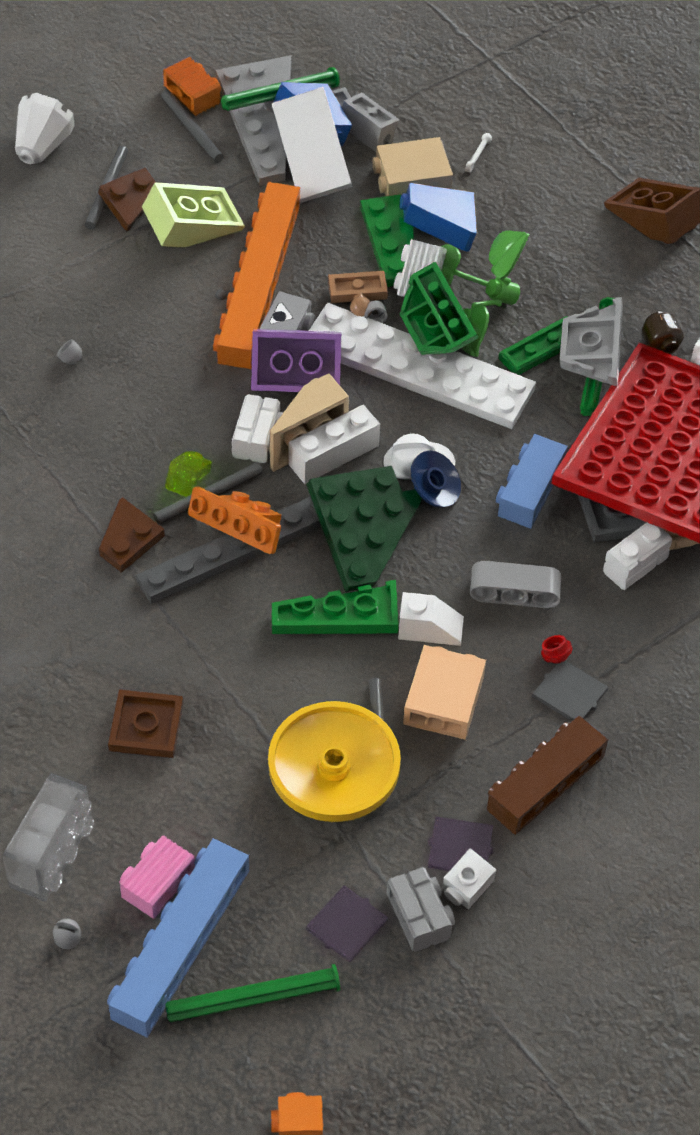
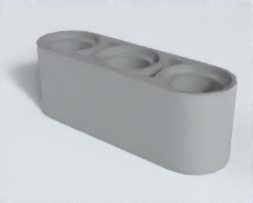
M480 561L472 566L470 596L476 601L538 608H552L560 603L561 573L555 568L493 561Z

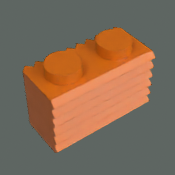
M191 56L163 70L164 86L195 116L203 111L206 112L207 109L210 110L215 105H219L221 92L219 81L215 77H210L200 63H195Z

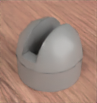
M375 300L369 302L364 316L365 318L383 323L387 319V311L382 302ZM373 310H377V311H378V314L373 315V314L371 313V315L368 317V315H369V313H370L371 311H373Z
M70 339L59 349L56 356L67 365H74L77 361L81 360L82 349L73 339Z
M64 918L56 923L53 929L55 944L62 949H71L79 944L81 931L76 921Z

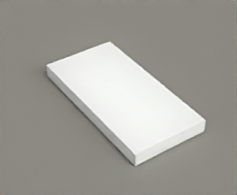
M321 87L271 103L294 184L300 187V203L353 187L324 88Z

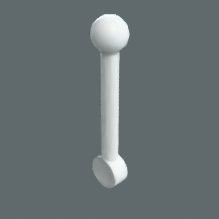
M489 133L482 135V142L471 160L467 162L465 171L472 172L474 164L484 147L491 142L492 136Z

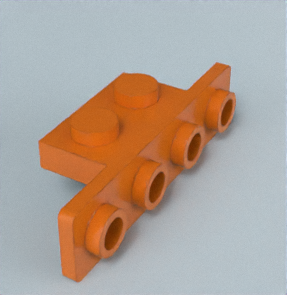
M193 487L188 508V515L265 553L275 554L281 531L280 520L282 514L271 510V505L265 502L249 500L250 496L242 492L233 491L231 495H216L201 487Z

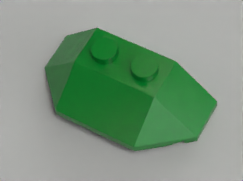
M436 261L410 276V286L405 294L400 316L421 355L453 353L479 338Z

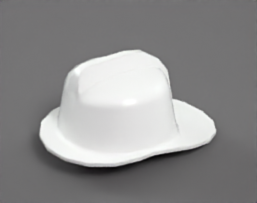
M407 434L400 437L393 444V447L387 451L383 463L385 467H393L398 479L410 480L412 462L418 454L424 451H437L446 456L454 466L455 458L447 447L439 443L429 442L424 436L419 434Z

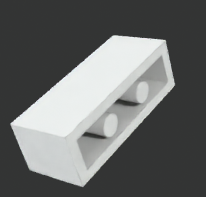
M363 404L290 441L288 465L302 482L307 484L309 479L318 478L379 447L380 423Z

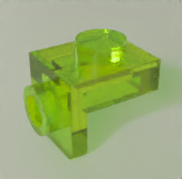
M185 451L171 460L165 488L185 497L191 495L197 481L210 472L212 461L203 458L198 452Z

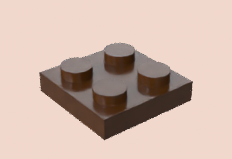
M119 689L108 742L109 751L174 758L183 709V696Z

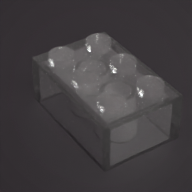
M50 773L3 853L9 888L44 902L47 901L51 892L58 890L63 879V870L67 864L71 865L74 862L82 837H87L93 827L94 819L91 818V802L89 801L87 786Z

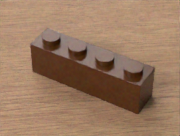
M581 716L575 718L571 723L565 722L559 727L554 738L549 742L543 741L537 746L532 757L526 762L524 760L518 762L512 769L509 777L504 781L498 780L491 786L488 791L487 811L516 835L605 756L608 739Z

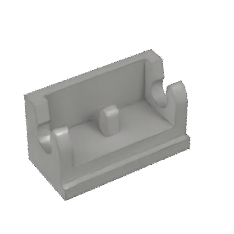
M363 93L343 101L342 109L352 124L350 134L375 152L378 145H383L385 137L386 142L389 144L392 142L396 126L400 121L397 117Z

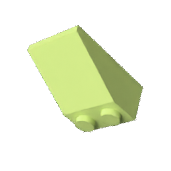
M154 183L142 205V209L161 246L188 247L242 231L245 227L224 187Z

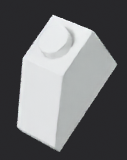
M403 592L398 639L461 646L464 616L434 595Z

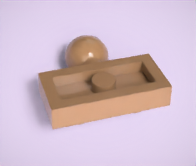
M384 271L328 275L331 303L351 302L350 311L356 316L365 315L367 306L371 302L370 300H384L388 297Z

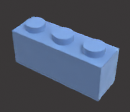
M537 434L533 435L529 444L524 443L518 458L520 462L518 465H512L507 477V486H501L496 497V503L499 504L498 517L532 529L554 486L551 484L552 476L567 453V445Z

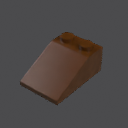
M638 178L606 200L604 206L648 238L671 244L677 242L688 231L695 229L700 223V188Z

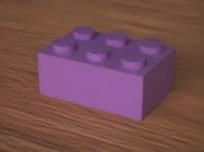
M254 329L252 335L251 391L300 392L303 386L311 380L320 378L328 373L340 385L342 332Z

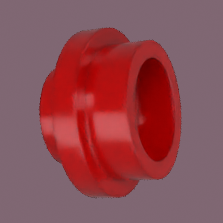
M554 635L542 643L541 655L544 661L558 664L568 658L572 653L573 647L571 642L566 640L564 636Z

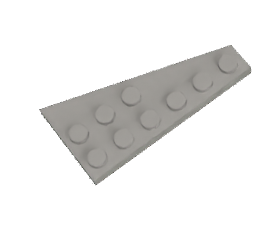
M291 55L216 70V79L221 85L223 96L290 80ZM274 100L230 111L259 186L266 185L268 182L285 181L287 156L271 104Z

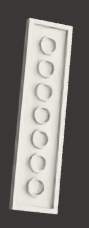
M328 302L309 329V331L342 332L341 364L509 429H513L536 387V382L457 351L453 353L421 355L409 333L370 318H365V316H356L351 311Z

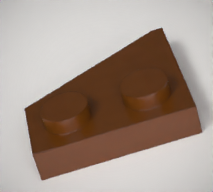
M143 168L100 185L98 193L127 232L132 228L138 216L144 213L142 205L156 181L148 170Z
M122 497L116 506L99 547L100 556L122 573L165 537V530Z

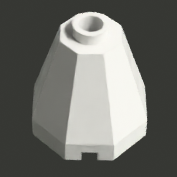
M39 93L31 94L29 99L27 95L22 97L18 106L15 144L16 154L19 155L21 161L27 164L42 162L71 134L75 126L73 113L69 109L65 113L61 109L63 104L57 99Z

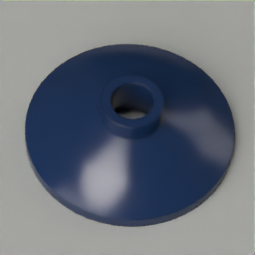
M432 450L424 451L414 458L411 465V479L420 497L428 504L438 508H445L454 504L461 492V481L453 463L443 454Z

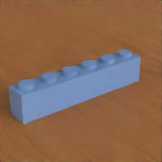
M214 838L207 849L203 847L199 851L194 862L195 868L191 874H186L182 878L175 900L173 902L169 901L163 908L160 916L161 922L156 930L151 929L146 935L143 942L144 949L139 957H133L125 971L126 977L120 986L116 985L109 994L107 1004L109 1005L111 1020L146 1038L165 1010V1004L173 997L249 873V855Z

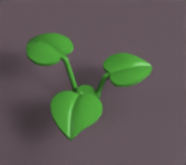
M503 231L495 238L489 252V261L493 265L491 272L497 278L491 279L489 282L456 270L461 259L459 250L449 244L441 246L447 249L441 272L449 286L452 283L453 276L456 275L486 286V294L492 299L474 302L471 309H463L479 337L462 347L466 353L479 357V347L489 322V312L485 306L496 305L500 307L502 303L513 305L517 302L520 296V287L517 283L511 282V279L507 278V276L514 268L530 234L526 232Z

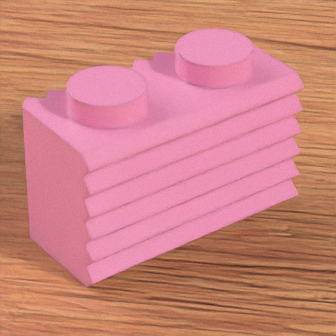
M161 836L156 843L150 842L144 848L141 854V861L135 868L130 866L123 872L119 881L121 897L155 919L170 899L173 898L174 894L177 893L178 886L184 875H190L195 868V857L192 853L167 839L166 836Z

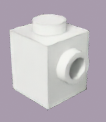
M470 848L445 875L442 887L445 890V896L457 906L462 904L469 910L495 880L496 869Z

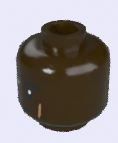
M653 313L647 317L642 327V336L647 345L668 354L674 353L684 339V333L678 321L670 313Z

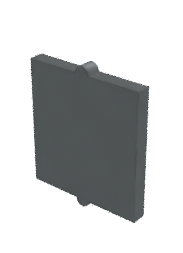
M564 661L558 663L550 673L544 674L543 682L533 692L532 697L570 721H573L578 716L585 719L591 710L595 711L598 701L607 692L608 686Z

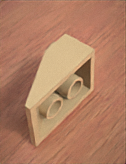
M329 373L320 378H315L304 385L271 428L270 469L273 472L288 465L290 441L349 412L348 394Z

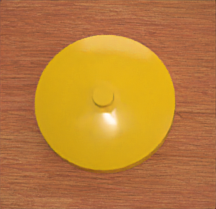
M327 701L301 708L282 722L270 743L268 769L273 787L280 798L292 809L316 820L343 822L357 819L373 812L389 798L398 781L401 757L394 733L378 715L356 704Z

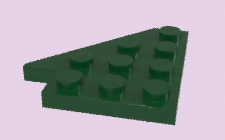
M392 466L309 479L307 488L345 592L358 590L359 586L364 585L374 587L422 498L416 489L401 491Z

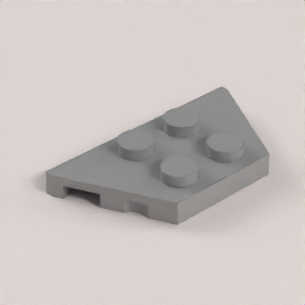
M622 297L613 299V305L599 310L597 306H594L583 313L563 318L560 348V366L562 369L618 386L623 309Z

